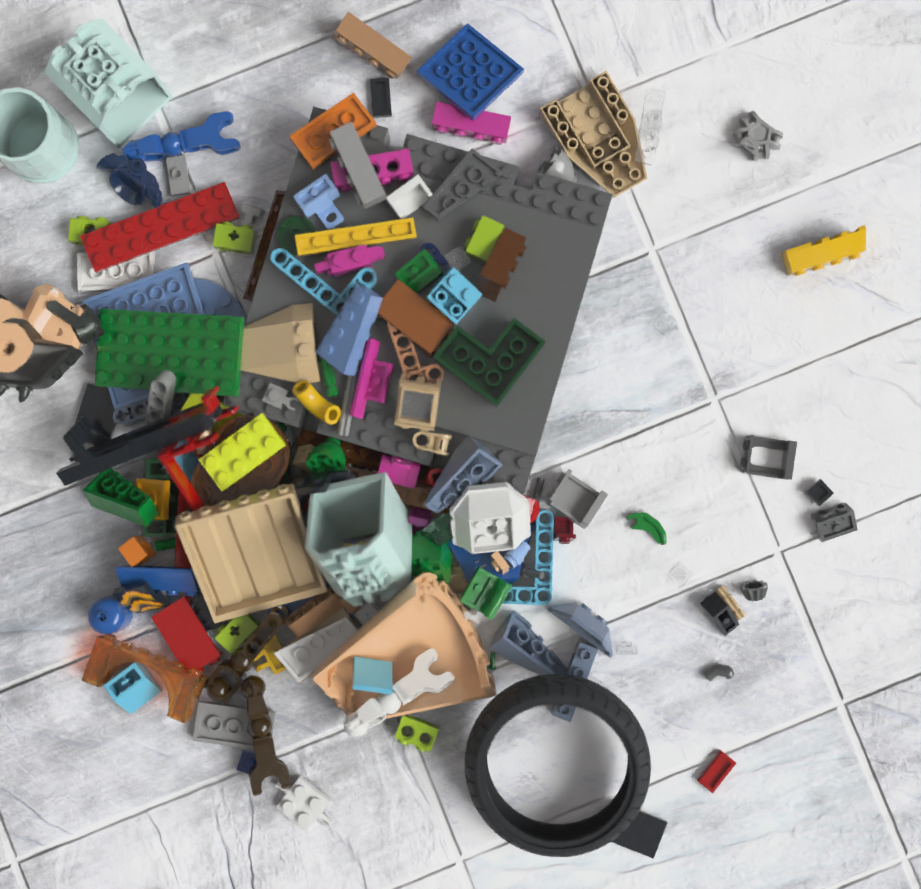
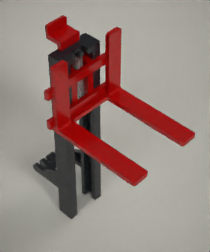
M216 386L208 389L201 397L203 403L112 439L92 427L88 419L82 416L63 436L64 441L73 453L69 460L71 462L75 461V463L60 468L56 474L64 486L162 449L158 454L159 459L192 510H199L205 505L174 457L193 451L198 460L202 458L203 455L197 454L196 449L215 442L219 437L217 432L200 438L202 434L210 430L215 421L235 414L239 408L237 405L222 410L219 405L220 402L215 395L219 390ZM90 439L94 446L85 449L83 445ZM186 439V444L175 448L180 441Z

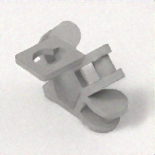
M752 110L746 117L741 116L738 119L742 128L732 131V135L735 136L734 147L743 146L751 152L753 161H757L758 158L769 159L770 149L780 150L781 144L779 142L780 139H783L784 133L763 121L755 111ZM745 133H747V134H748V137L745 136V137L743 138L742 135L745 134ZM759 145H763V150L759 151L761 148Z

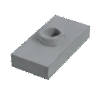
M186 156L167 157L166 163L171 195L191 194Z

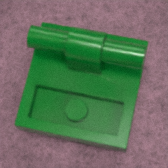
M478 566L460 596L459 601L481 612L485 617L494 619L513 585Z

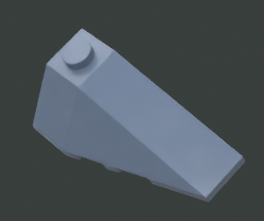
M468 435L453 452L426 498L424 506L438 514L453 504L467 486H473L481 481L486 482L503 465L502 462L479 441Z
M515 610L511 611L495 632L490 648L503 658L539 675L565 674L566 666L553 650H548L542 643L544 639L533 632L530 622Z

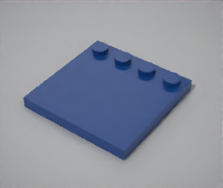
M468 23L416 70L418 77L472 121L524 73L523 67Z

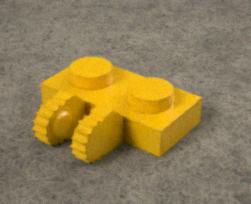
M276 634L254 659L256 661L264 655L267 662L255 668L257 672L268 666L271 667L275 675L287 669L274 654V652L283 648Z

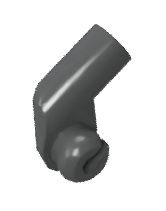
M716 664L704 675L709 681H712L717 676L731 679L734 676V672L729 665Z

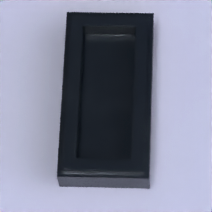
M389 78L370 79L373 118L392 117Z

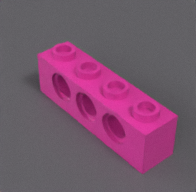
M409 148L368 156L373 168L378 169L376 175L381 185L390 184L392 180L398 179L401 182L411 179L410 177H414ZM339 161L331 162L334 184L337 190H340V192L351 191L355 186L350 187L346 175L349 173L346 167L342 169ZM391 164L398 166L394 172L388 171L387 168Z

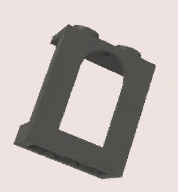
M747 435V438L743 441L745 455L741 458L740 462L742 473L792 480L797 441H784ZM763 447L783 450L781 469L753 465L751 463L752 448Z

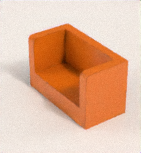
M133 536L118 548L131 567L143 565L156 554L148 541L142 536Z

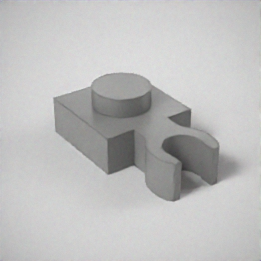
M272 383L269 384L262 401L279 409L285 404L292 411H296V409L290 406L291 401L300 402L295 397H287L288 390Z

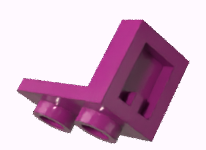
M413 506L408 519V523L412 524V535L419 530L429 529L432 510Z

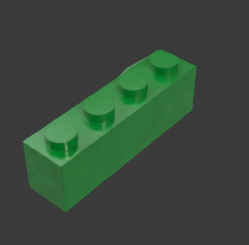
M112 468L100 472L82 490L92 507L145 527L159 514L150 496L138 487L133 486L129 480H125L120 473L115 472Z

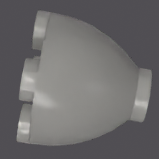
M556 147L550 154L551 158L549 161H544L538 168L539 172L575 183L578 177L574 173L570 158L564 150Z

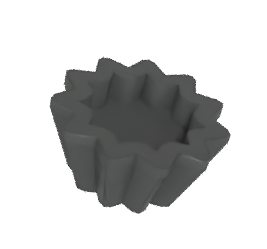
M763 580L747 581L741 584L740 590L748 601H759L766 597L768 585Z

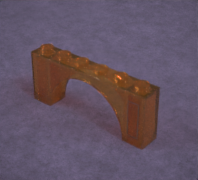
M113 634L96 637L82 681L96 687H101L109 682L114 672L128 662L144 664L158 673L167 688L169 697L167 717L182 723L193 719L207 676L201 674L200 670L195 668L188 669L184 667L183 663L178 661L171 662L167 660L166 656L161 654L154 655L147 648L134 647L130 641L117 640Z

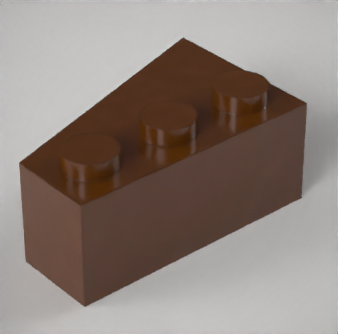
M505 227L476 285V289L483 294V297L496 302L502 288L506 289L511 279L508 277L510 272L514 273L519 262L516 261L518 256L522 257L527 248L524 245L526 237Z

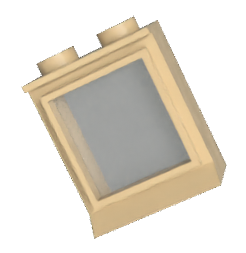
M402 373L399 381L394 425H398L401 428L412 427L418 428L421 431H434L442 379H437L436 384L425 383L424 377H417L416 381L405 380L406 374Z

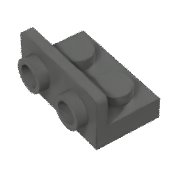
M839 503L834 507L811 514V519L815 522L818 538L821 542L858 530L854 510L847 503Z

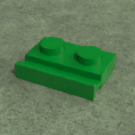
M424 249L399 269L395 276L415 293H418L443 273V271L439 269L438 264L428 251Z

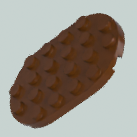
M243 415L226 422L217 431L219 437L208 446L204 455L258 415ZM269 420L286 446L222 492L201 462L198 463L192 475L191 485L205 506L211 507L218 505L222 501H232L243 495L250 496L262 490L277 488L288 468L290 449L285 434L274 422Z

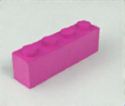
M436 101L432 129L441 134L450 132L454 133L457 137L470 136L477 141L485 139L490 140L493 144L502 145V143L506 144L511 116L483 111L472 121L454 105Z

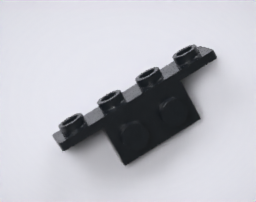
M345 469L286 476L281 479L279 484H293L298 496L325 493L330 484L353 478L349 470Z

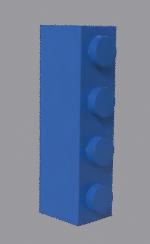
M130 565L116 567L121 587L147 581L153 591H166L167 595H178V592H185V595L195 596L197 592H201L192 568L142 565L131 567Z

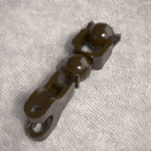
M282 604L273 607L245 644L231 654L230 660L224 659L212 675L202 684V688H207V695L212 700L223 701V706L228 704L231 697L247 678L245 672L253 667L256 656L274 637L289 616L290 611L287 606ZM276 610H281V611H283L284 617L282 618V617H281L278 613H276L275 611H276ZM250 643L255 644L257 649H252ZM221 670H229L232 675H236L235 679L237 682L232 689L230 682L226 678L217 677Z
M250 675L242 682L241 692L247 699L248 731L252 735L256 759L255 764L249 771V780L254 796L262 793V782L268 776L279 778L283 789L290 788L291 783L287 765L276 757L271 733L273 723L268 717V709L263 698L266 684L261 677Z

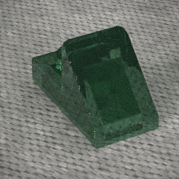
M448 512L432 521L420 533L435 545L441 546L453 539L447 524L453 518Z

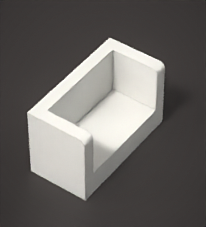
M417 175L387 196L386 200L397 217L405 219L426 204L431 198L432 193L421 177Z

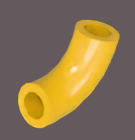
M301 380L294 385L292 389L293 394L309 412L325 423L332 425L338 422L341 416L340 408L323 398L308 380Z

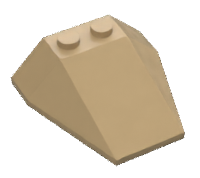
M313 303L291 305L245 326L243 331L241 371L295 383L301 380H308L310 383L321 382L319 362L316 356Z

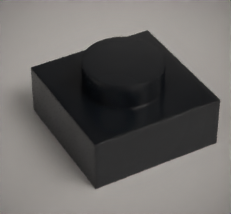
M818 479L805 491L817 506H821L834 494L822 479Z

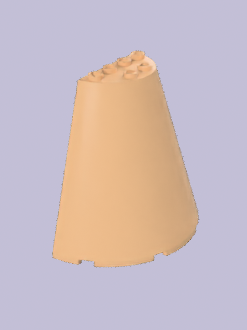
M423 573L416 577L314 670L312 678L315 684H318L331 699L334 698L336 706L340 707L346 716L356 712L369 699L376 698L377 700L380 694L352 689L354 656L392 662L394 685L413 671L416 657L433 648L437 651L438 658L429 667V672L433 675L451 672L454 675V682L442 692H424L404 706L401 704L397 712L386 714V718L497 695L494 676L487 671L486 666L490 665V661L473 621L467 620L464 616L466 609L462 602L459 601L457 595L443 580L439 582L435 580L437 575Z

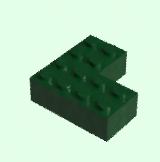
M513 318L493 346L488 349L457 325L434 355L433 360L495 407H498L545 345L546 341Z

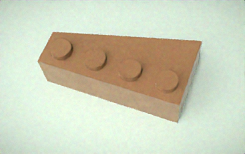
M347 12L332 37L334 41L365 59L373 67L384 71V74L391 79H398L412 58L350 12Z

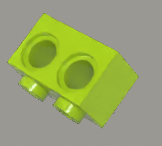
M409 714L402 715L394 738H397V742L408 745L410 743L415 745V748L419 751H431L439 731V726ZM410 726L413 732L406 735L403 733L402 728ZM428 733L431 739L429 741H422L420 735Z

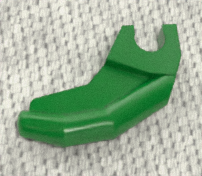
M633 513L626 516L628 520L636 519V524L632 525L631 529L647 531L657 543H661V545L667 544L666 532L663 526L650 514Z

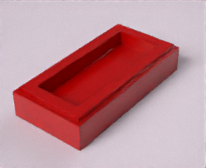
M720 750L697 778V781L714 793L737 763Z

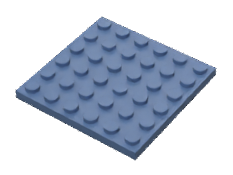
M187 262L82 300V303L90 306L98 316L100 309L205 315L189 263ZM93 338L97 349L98 339ZM108 387L114 409L148 399L150 390Z

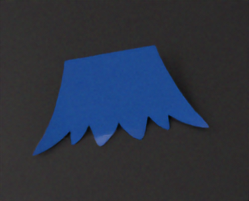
M536 522L530 525L531 534L534 530ZM441 530V533L449 538V546L460 564L467 583H469L477 567L485 564L487 565L481 568L510 584L520 578L522 562L519 567L509 568V571L502 575L500 571L496 572L490 563L492 562L491 555L495 552L471 554L464 548L454 545L452 535ZM530 537L526 538L523 541H525L528 544ZM509 550L498 551V552L500 553V555H501L502 557H504V553H506V552L509 551Z

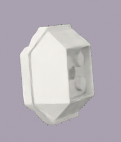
M507 482L467 486L462 495L449 509L453 544L464 548L471 554L514 550L523 540L531 536L529 501Z

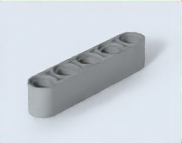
M162 370L151 383L145 425L168 417L171 414L176 377L169 370Z

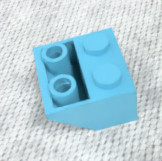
M451 267L437 280L426 298L454 324H457L483 294L454 267Z
M141 660L134 662L103 686L114 702L130 714L163 691Z

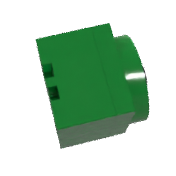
M424 529L412 535L411 582L423 573H432L437 575L435 580L438 582L443 580L445 583H450L453 556L449 549V538L445 534L436 530Z

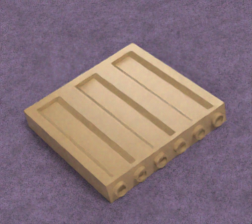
M283 484L275 489L262 490L250 496L243 495L236 500L222 501L218 505L211 507L204 506L193 512L186 511L176 517V529L214 623L327 592L326 578L305 549L307 523L293 484Z

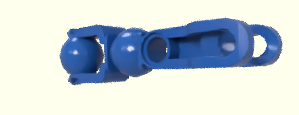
M225 111L213 113L203 125L178 131L179 134L168 132L162 138L160 135L152 134L136 141L131 140L122 148V155L126 156L129 161L135 158L142 159L144 162L162 161L166 158V155L177 156L182 151L188 153L211 149L217 154L226 155L239 151L241 146L240 142L235 138L224 139L220 136L222 128L231 125L234 121L233 113Z

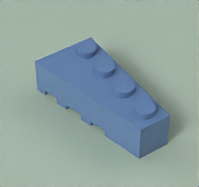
M357 284L317 348L316 353L342 374L356 376L358 362L364 354L362 351L365 342L369 339L371 325L375 322L383 298L369 287Z

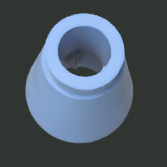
M522 541L516 549L504 553L503 559L509 565V568L519 567L530 550V546L525 541Z

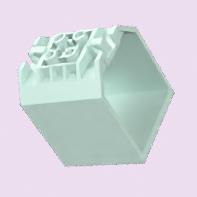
M102 18L81 24L74 31L77 34L74 38L68 40L63 48L59 45L52 52L44 73L119 149L173 96L158 75Z
M386 472L332 483L325 493L310 494L305 549L335 593L353 607L363 605L364 599L367 604L375 603L376 595L380 594L382 601L392 600L411 580L412 524L408 523L410 514ZM379 532L366 545H354L343 548L344 539Z

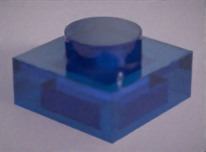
M243 750L236 770L249 774L251 767L256 761L255 753Z

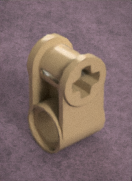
M419 431L413 437V444L417 449L448 456L447 448L452 436ZM419 435H424L427 438V444L419 446L416 443V438Z

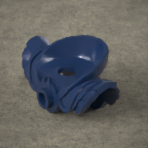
M112 153L106 155L98 162L96 168L110 173V185L124 201L136 206L141 205L145 197H147L156 209L161 205L162 191L159 190V183L156 177L147 171V166L142 159L135 158L129 161L124 155L118 156Z

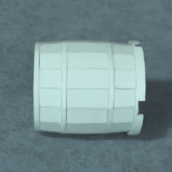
M9 88L0 91V162L23 180L32 183H54L67 176L76 165L79 150V136L72 123L33 91L23 88Z

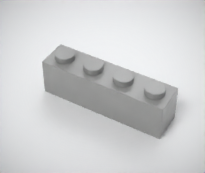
M350 122L330 131L332 136L329 139L334 151L338 149L340 154L338 161L342 169L346 167L349 173L346 175L350 187L355 186L357 193L354 195L358 204H363L366 209L386 200V194L353 123Z

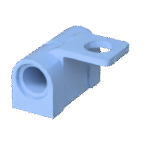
M327 174L293 196L307 218L316 213L328 230L344 221L343 216L332 202L340 197V194ZM334 213L337 215L334 222L326 221V217L329 214Z

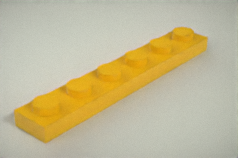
M406 218L295 235L298 256L349 249L365 244L369 246L415 239L416 231L414 219Z

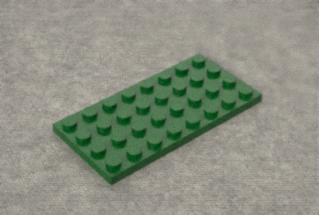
M100 309L101 328L105 333L98 339L95 386L150 390L151 383L162 370H169L176 377L174 392L204 394L208 389L217 386L219 390L215 395L239 397L244 317Z

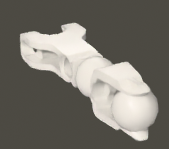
M433 648L425 651L416 657L413 671L393 685L391 695L380 693L377 700L376 698L369 699L356 712L350 713L345 718V732L353 737L362 736L371 727L382 723L387 717L386 714L397 712L401 704L404 706L424 692H442L454 682V675L451 672H445L441 675L430 673L429 667L437 660L438 653Z

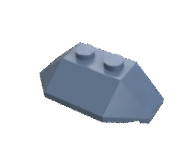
M578 603L550 606L547 609L611 658L613 656L610 630L605 625L607 621L600 615H597V617L593 616L590 613L592 609L582 603L580 606Z

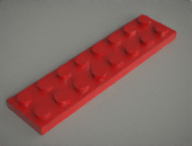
M223 182L161 205L157 209L153 208L84 234L80 238L95 273L216 228V223L222 224V222H232L240 219V216L227 185Z

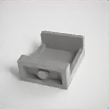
M569 469L566 473L562 472L556 480L559 484L556 488L552 487L546 497L549 499L546 504L585 529L591 523L608 494L603 490L597 492L571 474L572 470Z

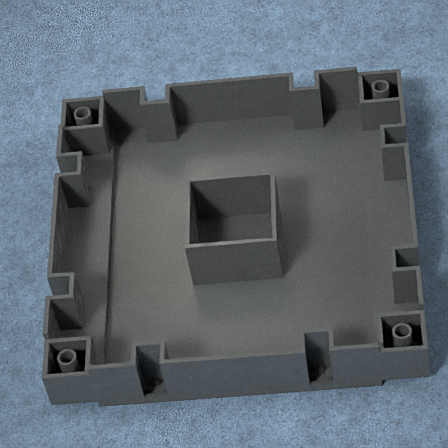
M313 106L309 122L327 110ZM377 125L360 137L368 156L396 151L389 149L391 140L389 130L386 127ZM406 134L402 150L409 148L414 177L419 175L432 195L468 154V151ZM298 151L245 326L291 305L313 303L315 320L313 326L317 350L337 316L280 271L271 261V254L275 249L281 248L277 240L279 225L291 216L307 218L293 196L325 174L334 184L331 162L338 161L340 154L339 152L312 169ZM485 157L503 171V175L440 221L435 220L425 212L423 206L406 218L414 219L415 239L369 245L367 248L380 246L385 252L383 259L371 263L373 267L371 269L377 277V283L372 290L382 298L398 280L395 273L426 249L443 273L417 294L438 309L426 297L437 280L448 268L454 267L476 288L485 263L466 255L464 245L468 237H473L475 231L472 229L477 219L481 220L484 215L505 225L504 229L506 227L526 237L524 245L527 248L522 257L518 256L516 260L519 262L514 273L510 272L508 277L511 279L506 289L502 288L496 302L481 296L453 328L455 329L458 325L490 349L512 319L515 318L546 341L545 345L498 407H495L434 361L433 357L435 354H432L429 358L427 351L412 341L420 367L423 368L436 364L442 368L444 374L441 381L434 431L424 432L452 436L447 448V452L452 454L464 439L470 435L484 445L503 464L489 480L481 482L486 484L507 482L514 490L520 494H525L613 194L540 172L537 173L533 190L515 186L519 166ZM391 164L388 166L387 170L390 172H394L397 170L398 166L395 164ZM399 179L392 180L390 184L382 185L386 197L410 180L403 182L399 181ZM355 187L348 192H340L338 190L340 197L332 201L343 216L344 221L331 230L400 220L387 203V200L366 209L363 204L359 205L354 195L357 193ZM316 213L307 218L314 225L316 232L328 230ZM334 213L329 214L326 217V221L334 222L337 215ZM341 250L303 256L292 255L339 294L344 291L358 274V272L334 277L333 275L328 276L327 272L316 273L314 264L324 262V257H327V254ZM279 255L276 262L283 263L286 256ZM293 268L291 274L293 276L299 275L301 268ZM365 274L362 281L368 283L372 281L373 276ZM314 279L309 280L307 288H314L317 281ZM325 292L322 295V300L324 301L332 298L331 292ZM341 304V305L338 306V308H337V312H338V313L341 311V309L343 308L344 304ZM376 317L369 331L371 333L369 338L380 342L376 361L393 364L385 403L367 400L363 419L352 416L348 436L338 435L340 419L332 425L320 420L317 433L431 467L435 453L417 449L413 444L414 435L421 430L412 427L401 428L398 425H394L399 381L403 370L387 321L382 317L380 319ZM401 338L397 344L399 347L405 348L409 341L406 338ZM316 353L317 361L319 362L322 357ZM407 357L404 360V365L408 367L413 366L415 363L413 357ZM319 362L321 382H313L311 385L323 398L338 406L342 411L348 375L342 374L334 366H331L335 375V386H337L338 395L328 397L326 394L327 386L324 385L322 376L323 368L320 367ZM432 369L429 372L431 379H437L440 376V371L437 369ZM245 371L240 373L239 397L225 396L222 405L228 407L237 405L238 410L254 415L264 413L267 419L304 429L309 413L300 402L295 400L291 401L290 406L295 408L296 411L288 409L285 404L279 409L262 401L270 383L288 390L287 397H295L292 392L296 384L295 382ZM419 376L411 377L410 381H416ZM404 390L401 415L430 419L434 394ZM419 435L416 438V443L419 446H424L427 444V438L424 435Z

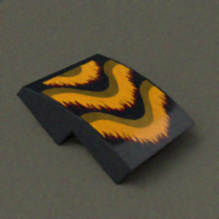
M147 581L116 588L112 593L127 609L137 614L168 607L170 604L160 590L153 591Z

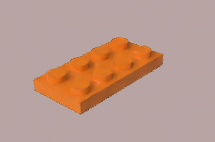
M353 92L291 134L289 138L310 167L314 169L338 153V149L334 151L329 139L332 138L330 131L352 122L360 138L376 127L377 123Z

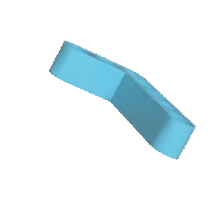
M278 248L271 254V261L280 271L336 316L339 314L337 312L338 306L346 303L350 292L357 284L373 289L377 283L375 272L371 268H363L344 291L339 294L286 250ZM279 255L286 256L283 263L276 262ZM300 267L301 273L293 276L291 274L293 268ZM365 274L373 276L372 281L368 283L363 282L362 278ZM314 279L317 281L314 288H307L309 280ZM325 292L332 293V298L328 301L322 300V295Z
M540 510L535 520L534 570L546 571L548 579L542 582L538 578H534V586L513 585L509 591V597L502 604L546 605L551 601L554 517L550 511ZM542 513H547L550 517L549 522L546 524H542L539 520ZM542 532H546L549 535V540L546 543L539 541V535ZM541 552L548 553L549 559L546 562L539 561L538 556ZM521 590L529 592L526 600L518 598V593ZM542 590L548 593V597L544 601L539 600L537 597L538 593Z

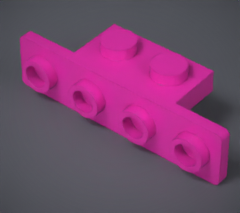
M372 338L368 339L364 347L365 354L360 365L359 379L355 385L354 400L350 407V416L363 419L367 400L385 403L393 364L376 361L380 342Z

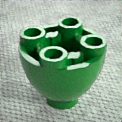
M329 437L312 449L306 461L308 469L312 473L345 470L346 458L340 446V441Z

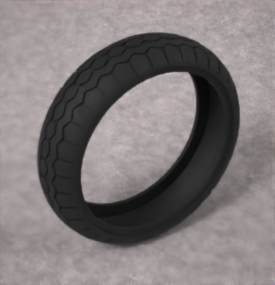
M538 675L521 680L501 691L484 707L477 717L469 734L465 750L464 769L466 784L472 802L482 819L497 835L521 850L541 856H578L597 850L612 842L630 826L638 815L645 801L650 783L651 758L649 746L636 716L609 689L586 678L573 675ZM563 704L587 710L605 721L618 735L628 756L624 781L612 801L593 816L567 824L543 823L528 818L513 809L502 798L493 784L488 769L487 754L497 733L516 715L542 705Z

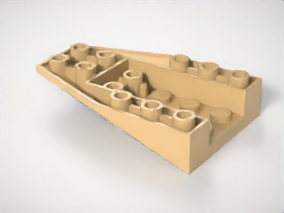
M607 71L590 79L587 86L559 102L555 99L540 108L539 116L570 160L606 192L613 194V198L648 179L635 118Z

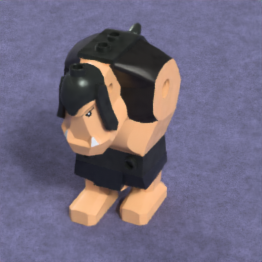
M47 283L35 287L25 310L0 294V396L4 394L6 389L16 388V391H19V402H24L33 389L51 387L83 355V352L79 349L81 344L88 343L92 338L99 339L105 333L101 328V320L96 312L87 304L82 306L72 304L65 299L60 290Z

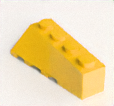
M859 226L852 233H849V230L833 236L834 238L832 239L828 236L815 241V244L810 242L785 250L781 255L787 275L794 274L796 277L805 274V270L808 269L817 271L823 269L825 264L830 263L831 266L842 263V259L849 258V261L860 258V254L866 251V226Z

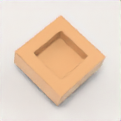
M498 551L491 555L492 562L490 563L495 571H500L502 575L508 572L509 565Z

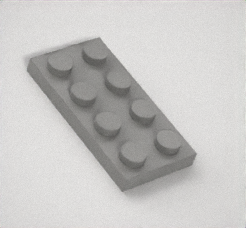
M199 701L193 741L254 749L252 735L248 731L249 718L247 708ZM268 711V717L271 719L273 723L271 733L273 735L276 712Z

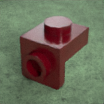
M554 517L553 541H559V544H570V542L576 539V534H573V522L566 517Z

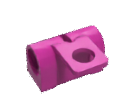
M383 454L378 473L386 472L392 483L415 489L421 464Z

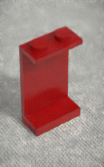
M187 595L151 618L187 677L192 673L195 677L205 671L203 667L208 663L210 666H213L221 661L220 656L224 653L223 651L219 652L189 604L191 599Z

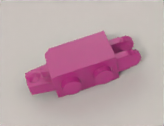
M365 244L329 253L327 257H324V262L314 265L317 274L327 272L328 276L338 277L358 272L363 268H373L371 263L383 259L385 252L380 246L367 248Z

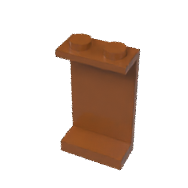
M397 280L383 297L376 316L378 319L384 318L427 351L429 358L432 354L437 353L444 339H447L453 332L455 325L447 316L400 280Z

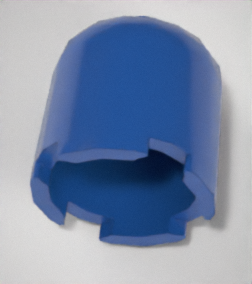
M108 595L96 600L88 611L90 626L94 631L101 634H113L122 631L130 624L133 618V612L120 603L114 595Z

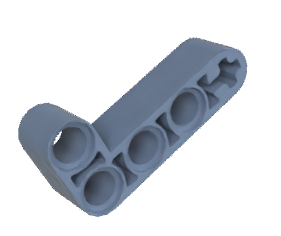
M174 392L171 408L172 415L180 412L188 398L186 393ZM181 394L182 401L176 404L175 397ZM149 398L117 408L113 413V420L123 426H130L145 421ZM145 406L146 412L140 416L138 413L139 408ZM123 413L129 415L124 417V420H121Z

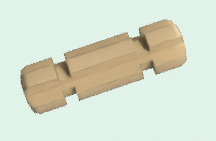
M722 585L715 590L729 606L737 620L745 616L744 611L739 608L732 595L728 594L725 586Z

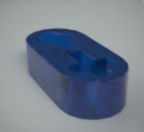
M432 243L423 244L420 252L426 248L429 250L434 249L432 253L435 257V262L438 261L441 266L445 265L444 270L446 271L449 268V264L438 248Z

